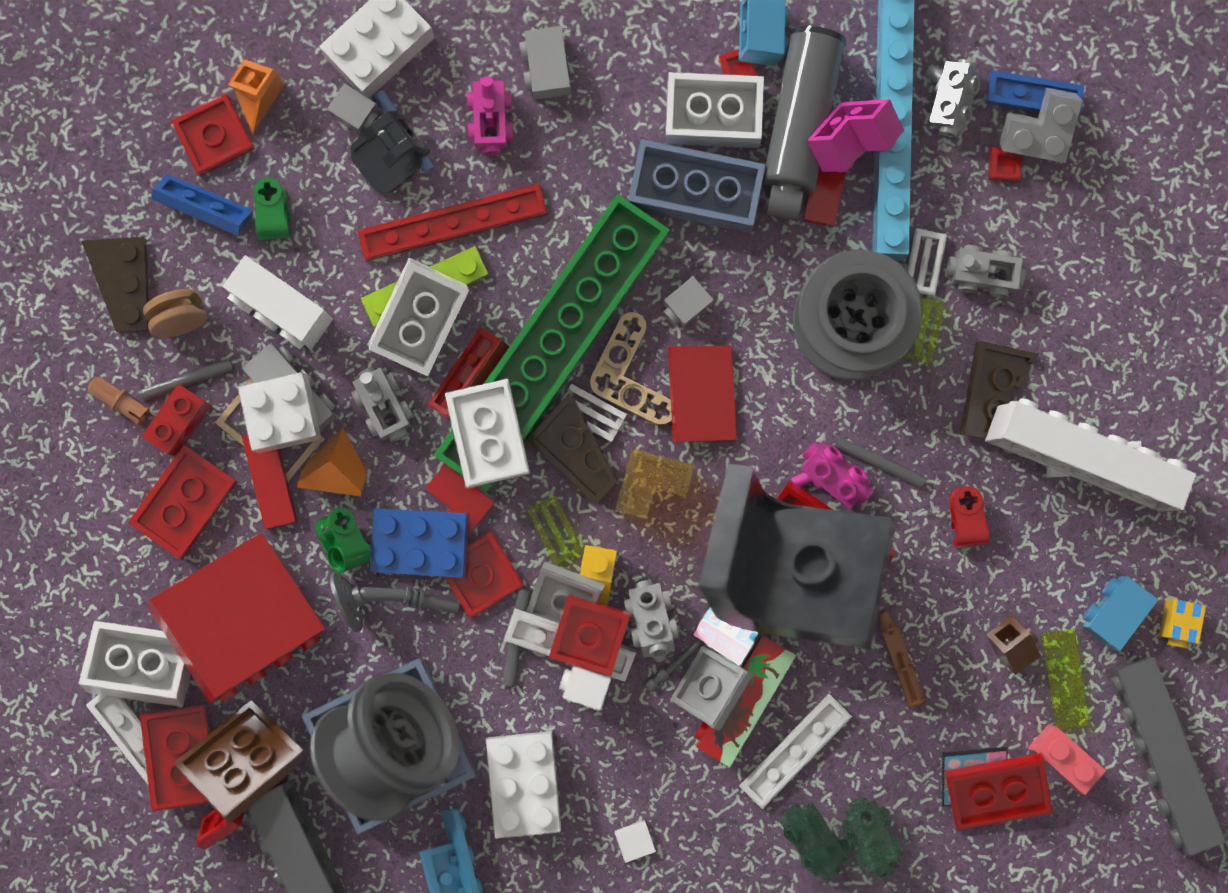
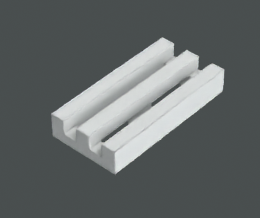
M916 228L907 271L913 278L921 237H925L926 241L917 288L920 294L934 297L947 235ZM935 239L938 240L930 285L929 287H924L932 240Z
M571 384L564 398L569 393H572V395L576 394L618 417L617 421L614 422L576 401L581 412L612 428L610 433L587 421L593 433L612 443L627 414Z

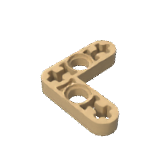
M629 312L620 318L591 376V390L598 397L655 425H666L672 421L671 400L624 376L646 332V321L639 313ZM633 319H636L638 321L637 326L641 331L639 333L634 331L629 339V342H635L634 346L630 347L625 341L615 340L617 335L624 338L627 332V327L624 326V323H631ZM614 347H622L627 352V359L621 364L613 363L609 358L610 351ZM605 375L610 376L611 384L617 387L619 381L626 384L620 389L618 399H614L611 396L614 395L615 391L610 388H605L604 391L598 390L599 384L595 382L596 379H603ZM634 388L640 391L642 400L638 405L630 406L625 403L623 396L628 389ZM647 395L654 397L650 403L655 406H660L661 403L667 404L666 410L670 412V415L657 419L655 418L656 412L648 407L646 414L641 412L640 410L646 403Z

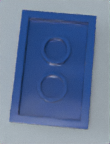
M374 508L370 572L466 578L470 514Z

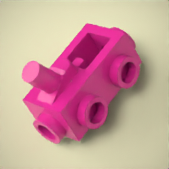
M486 76L480 78L479 82H472L473 92H467L468 111H473L474 123H468L469 142H474L476 150H482V154L498 155L501 154V149H507V140H513L512 121H506V110H512L511 90L505 91L504 81H498L496 77ZM495 129L497 135L496 137H486V131Z
M814 441L802 455L806 459L801 467L804 473L792 478V482L800 488L812 482L818 489L824 488L849 510L857 502L861 505L864 504L874 491L869 487L871 481L863 469L856 465L852 466L843 458L842 453L836 447L826 445L823 441L819 445Z

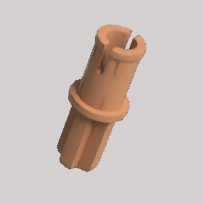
M95 377L88 385V392L109 405L112 412L118 411L135 422L136 425H140L146 417L144 414H148L150 408L145 407L127 395V390L123 389L120 391L100 377Z

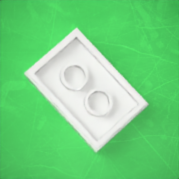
M508 379L445 393L467 489L530 474Z

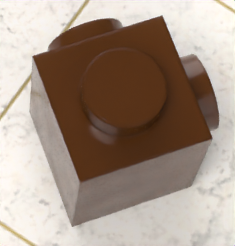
M1012 615L986 634L998 658L1015 675L1041 656L1035 645L1038 642L1036 635L1028 626L1023 627Z

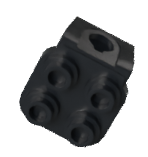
M398 110L388 111L375 120L350 148L351 159L371 187L382 194L392 193L420 170L423 159L431 152L427 145L418 138L406 122V118Z

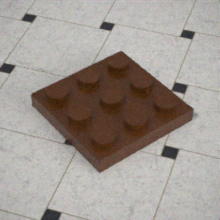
M251 700L180 757L174 764L220 815L230 823L308 757L303 749Z

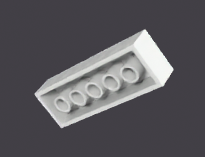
M1030 400L1010 401V403L997 407L985 442L1157 511L1184 509L1196 473L1186 470L1187 465L1174 459H1168L1166 462L1157 458L1158 453L1151 449L1138 447L1137 450L1127 446L1128 441L1115 435H1109L1107 438L1097 434L1098 429L1085 423H1079V425L1067 421L1069 417L1056 411H1049V414L1038 410L1039 405Z

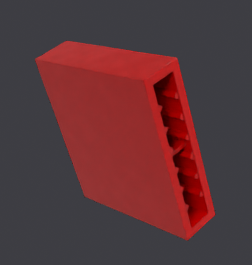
M262 533L152 597L147 604V608L210 704L217 700H220L222 704L239 693L236 688L245 682H248L250 686L257 683L266 676L264 670L274 664L277 669L287 664L294 658L291 653L302 647L304 651L309 650L321 641L318 636L325 630V627Z

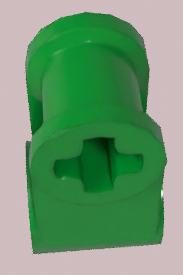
M266 177L259 180L254 187L255 226L258 240L292 238V231H289L288 222H291V217L288 211L286 190L273 178ZM269 188H273L277 194H273L272 200L269 201L264 194H268Z
M336 508L328 516H324L317 521L315 525L316 535L334 571L344 573L368 563L371 556L369 546L364 540L353 514L348 509ZM347 520L345 524L341 525V522ZM329 526L330 529L324 532V529Z

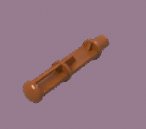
M885 611L878 614L881 624L880 633L883 636L908 707H919L925 703L926 698L922 693L913 668L914 666L911 663L900 634L899 626L893 622L890 611Z

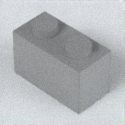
M562 26L524 31L525 41L519 43L522 61L528 60L530 72H524L526 91H533L534 100L571 95Z

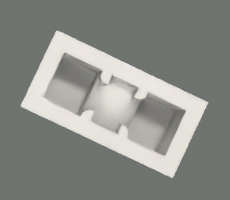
M573 666L572 671L565 670L559 689L565 691L563 698L600 711L611 677Z

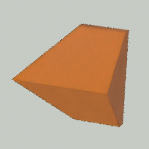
M244 59L228 86L234 89L252 134L278 97L285 83L274 69Z
M344 428L339 430L304 465L298 480V488L361 497L367 480V471Z

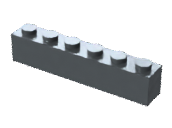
M1146 656L1110 669L1113 675L1109 679L1111 688L1116 696H1121L1125 708L1121 709L1123 719L1128 727H1133L1137 737L1133 739L1134 748L1140 758H1145L1148 769L1145 770L1146 779L1151 788L1156 787L1160 800L1156 801L1157 808L1163 819L1168 818L1172 831L1168 832V836L1175 850H1180L1181 853L1191 856L1226 843L1155 657Z

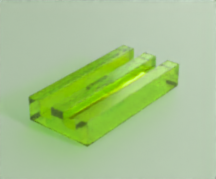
M921 298L924 308L914 354L909 353L908 350L902 358L932 364L945 302ZM931 307L936 308L930 334L926 356H922L921 353L924 344Z
M555 495L527 508L554 565H558L583 552ZM553 504L575 549L568 550L547 508L548 505ZM540 509L563 553L559 557H557L536 514V511Z

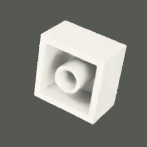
M302 372L238 387L252 451L264 453L322 439L309 379Z

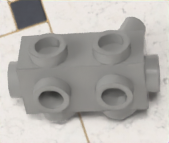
M959 59L958 63L946 61L944 71L934 65L929 66L926 70L925 75L937 83L935 88L937 96L930 122L939 130L938 133L943 136L956 138L958 134H964L965 127L971 120L972 101L980 88V77L975 70L977 64L973 61Z
M966 245L964 249L960 248L955 253V257H949L946 275L952 276L951 284L958 285V290L961 292L976 293L977 288L990 290V296L1007 298L1009 293L1013 294L1019 287L1023 286L1026 268H1022L1023 258L1014 257L1013 252L997 250L993 254L983 252L982 247ZM995 271H1003L1005 274V279H995Z
M374 366L358 373V379L352 381L356 390L352 391L351 394L359 409L365 407L370 417L365 421L373 437L379 435L383 441L389 438L390 442L393 443L407 436L406 429L412 427L409 419L414 416L405 400L399 402L395 391L400 388L391 372L385 374L381 367L375 369ZM388 414L396 416V423L390 426L385 423V417Z
M649 580L640 581L634 585V589L628 590L630 599L624 600L626 611L630 612L629 619L634 618L636 628H631L634 647L641 646L643 658L652 657L654 661L661 662L665 660L669 652L675 651L673 639L679 638L675 619L668 620L666 610L672 609L668 590L661 591L660 583L653 584Z

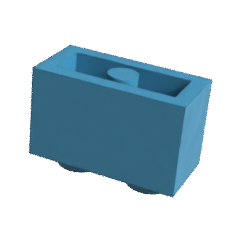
M742 0L740 3V62L775 66L782 56L786 55L789 45L788 37H785V27L789 20V8L785 7L786 0Z
M1121 576L1118 579L1112 578L1102 591L1105 597L1099 605L1096 603L1092 604L1083 616L1086 622L1082 628L1112 651H1121L1158 601L1156 597L1128 576Z

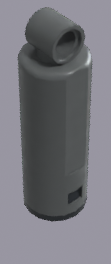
M798 26L793 28L790 33L788 54L781 78L782 87L763 177V183L772 188L767 211L769 216L798 221L803 195L815 192L820 166L807 140L831 113L834 94L837 92L841 60L844 57L847 42L842 34L831 29L817 26Z

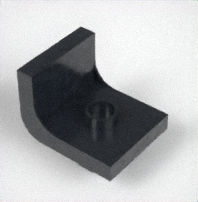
M728 464L699 581V588L714 616L730 626L757 633L871 649L895 532L893 519L891 517L788 504L770 496L764 491L754 467Z

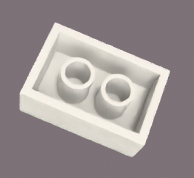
M369 0L324 41L319 48L324 57L359 93L370 98L434 39V34L431 26L405 0Z
M669 72L665 144L759 148L762 138L764 76Z
M246 255L222 286L230 293L227 299L248 314L252 310L256 311L253 317L275 332L278 327L282 329L279 335L300 350L304 345L312 350L333 320L324 309Z
M408 258L368 343L369 350L428 376L469 292L467 285Z
M94 621L79 685L87 693L183 707L191 673L163 631Z
M552 731L488 737L486 744L495 838L560 832L561 818Z

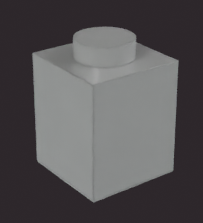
M345 83L327 108L332 118L359 135H363L362 133L380 117L378 115L379 109L375 102Z
M692 276L664 300L663 305L666 309L663 313L674 326L679 323L684 329L707 310L714 300L695 277Z

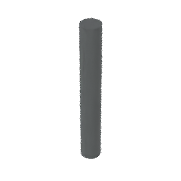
M229 358L142 389L140 394L143 401L146 402L173 392L178 384L188 387L234 370V367Z
M841 437L837 440L835 447L839 451L916 487L922 488L926 480L925 476Z
M518 590L515 609L527 611L531 592ZM512 643L508 645L502 685L512 687L515 685L521 646Z

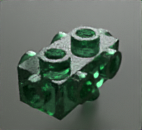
M859 798L849 804L850 808L845 810L846 819L842 820L841 823L847 839L853 838L857 849L853 850V854L858 868H865L868 878L875 875L877 878H884L893 874L895 869L899 868L898 856L903 855V851L897 836L890 837L886 826L891 825V821L885 806L878 807L876 800L868 802L867 798ZM867 817L872 818V821L868 824H864L860 821L861 819Z
M813 802L803 807L796 803L782 812L785 818L780 821V824L783 827L784 836L794 844L799 852L802 865L812 873L814 878L822 876L824 881L838 874L841 871L839 865L848 859L845 852L855 850L856 844L854 839L845 838L837 840V836L830 830Z

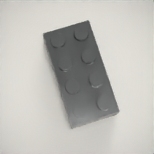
M292 780L265 793L247 808L248 810L245 811L247 821L253 829L257 827L262 838L259 841L261 850L267 859L272 858L276 867L274 876L282 889L286 888L288 893H346Z

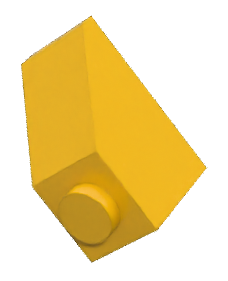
M585 545L580 575L605 584L598 603L607 606L617 550Z

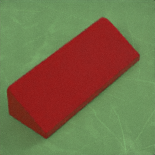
M480 327L427 405L451 421L446 396L444 395L445 392L448 393L483 385L509 349V346Z

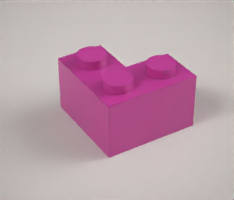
M890 99L843 102L837 105L807 142L822 172L837 171L842 173L853 167L854 162L863 151L885 152L891 149L904 132V129Z

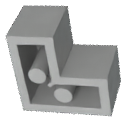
M1046 88L1038 118L1007 112L1000 139L1002 150L1066 163L1082 105L1079 95L1077 93Z

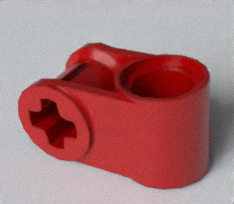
M974 487L956 488L949 497L952 519L951 530H955L956 540H953L955 548L988 545L989 530L981 493ZM964 492L967 497H972L973 503L968 504V509H966L965 505H960L959 499L964 498Z

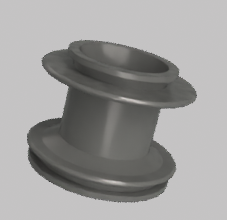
M852 250L839 253L825 260L811 273L798 295L793 310L795 339L807 360L823 373L842 380L858 381L872 378L892 367L913 346L922 323L923 306L920 292L908 271L897 261L884 254L870 250ZM851 291L854 295V300L852 302L845 301L842 297V292ZM873 296L877 301V305L875 307L867 306L865 297ZM829 307L837 309V318L830 317L828 313ZM855 313L859 314L858 322L853 325L850 324L848 321L850 317L855 315ZM873 318H879L883 321L882 329H875L872 326ZM835 329H840L845 334V339L838 335ZM859 334L861 336L865 335L868 343L857 342L856 336Z
M387 673L363 683L352 696L350 706L336 707L329 710L319 719L311 737V755L320 782L335 802L357 817L371 821H384L401 814L409 805L413 793L429 792L439 787L446 780L458 760L459 736L450 711L429 686L406 674Z

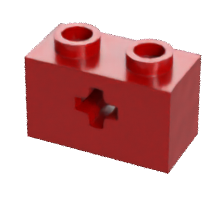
M178 384L141 437L166 454L175 457L212 405L186 387Z

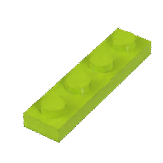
M476 246L430 266V268L452 277L467 286L489 276ZM397 282L361 298L374 328H376Z

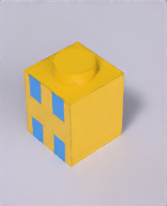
M1166 599L1159 637L1168 639L1167 645L1187 649L1188 643L1199 644L1206 606L1177 599Z

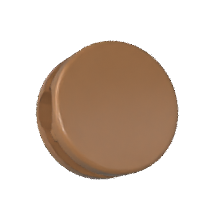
M192 289L174 290L161 294L146 303L143 313L145 319L149 321L148 328L150 334L158 338H170L186 334L202 326L208 316L203 307L200 293Z

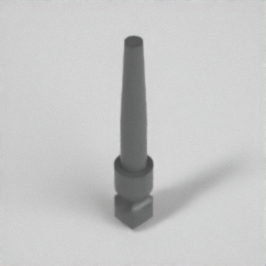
M697 640L664 669L660 668L655 673L656 676L654 678H649L645 682L647 690L655 691L659 687V683H664L669 679V675L683 664L703 643Z

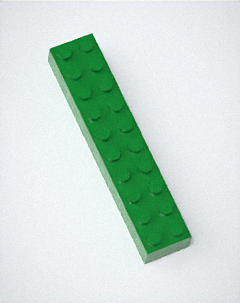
M618 194L484 383L487 384L504 379L509 380L523 444H525L527 438L535 430L669 238L670 229ZM452 428L433 456L463 476ZM498 482L477 487L490 494Z

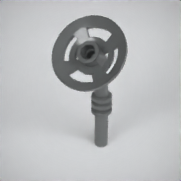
M338 571L330 575V584L335 602L345 622L354 632H359L363 628L362 605L367 603L366 600L400 601L402 605L406 606L408 604L409 607H414L415 605L416 608L420 609L423 606L454 614L457 613L459 608L458 601L425 594L424 590H419L418 592V589L413 588L411 590V587L407 586L405 589L361 588L360 586L354 588ZM341 581L344 584V592L342 590Z

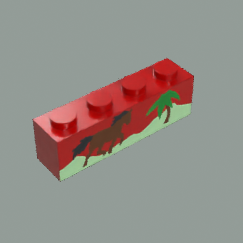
M761 635L741 667L753 675L720 731L702 721L694 734V738L698 740L695 746L730 768L796 655Z

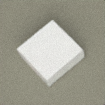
M645 820L614 831L625 863L656 852Z

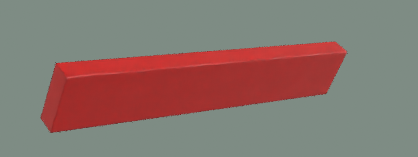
M540 183L357 231L364 259L367 262L545 216L548 213Z

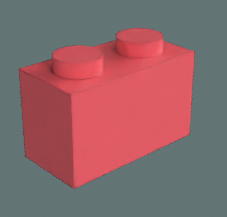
M1048 724L1027 748L1033 754L1042 753L1045 765L1073 790L1083 795L1091 789L1106 771L1057 726Z

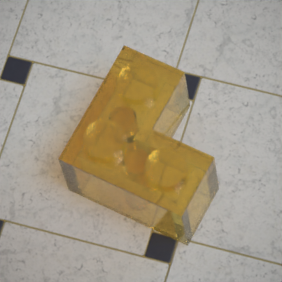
M632 448L615 513L646 521L654 490L685 499L695 465Z

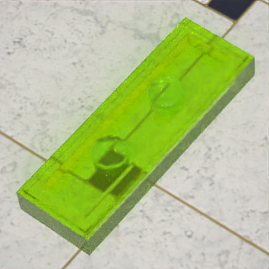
M1075 629L1041 633L1055 726L1059 729L1089 725Z

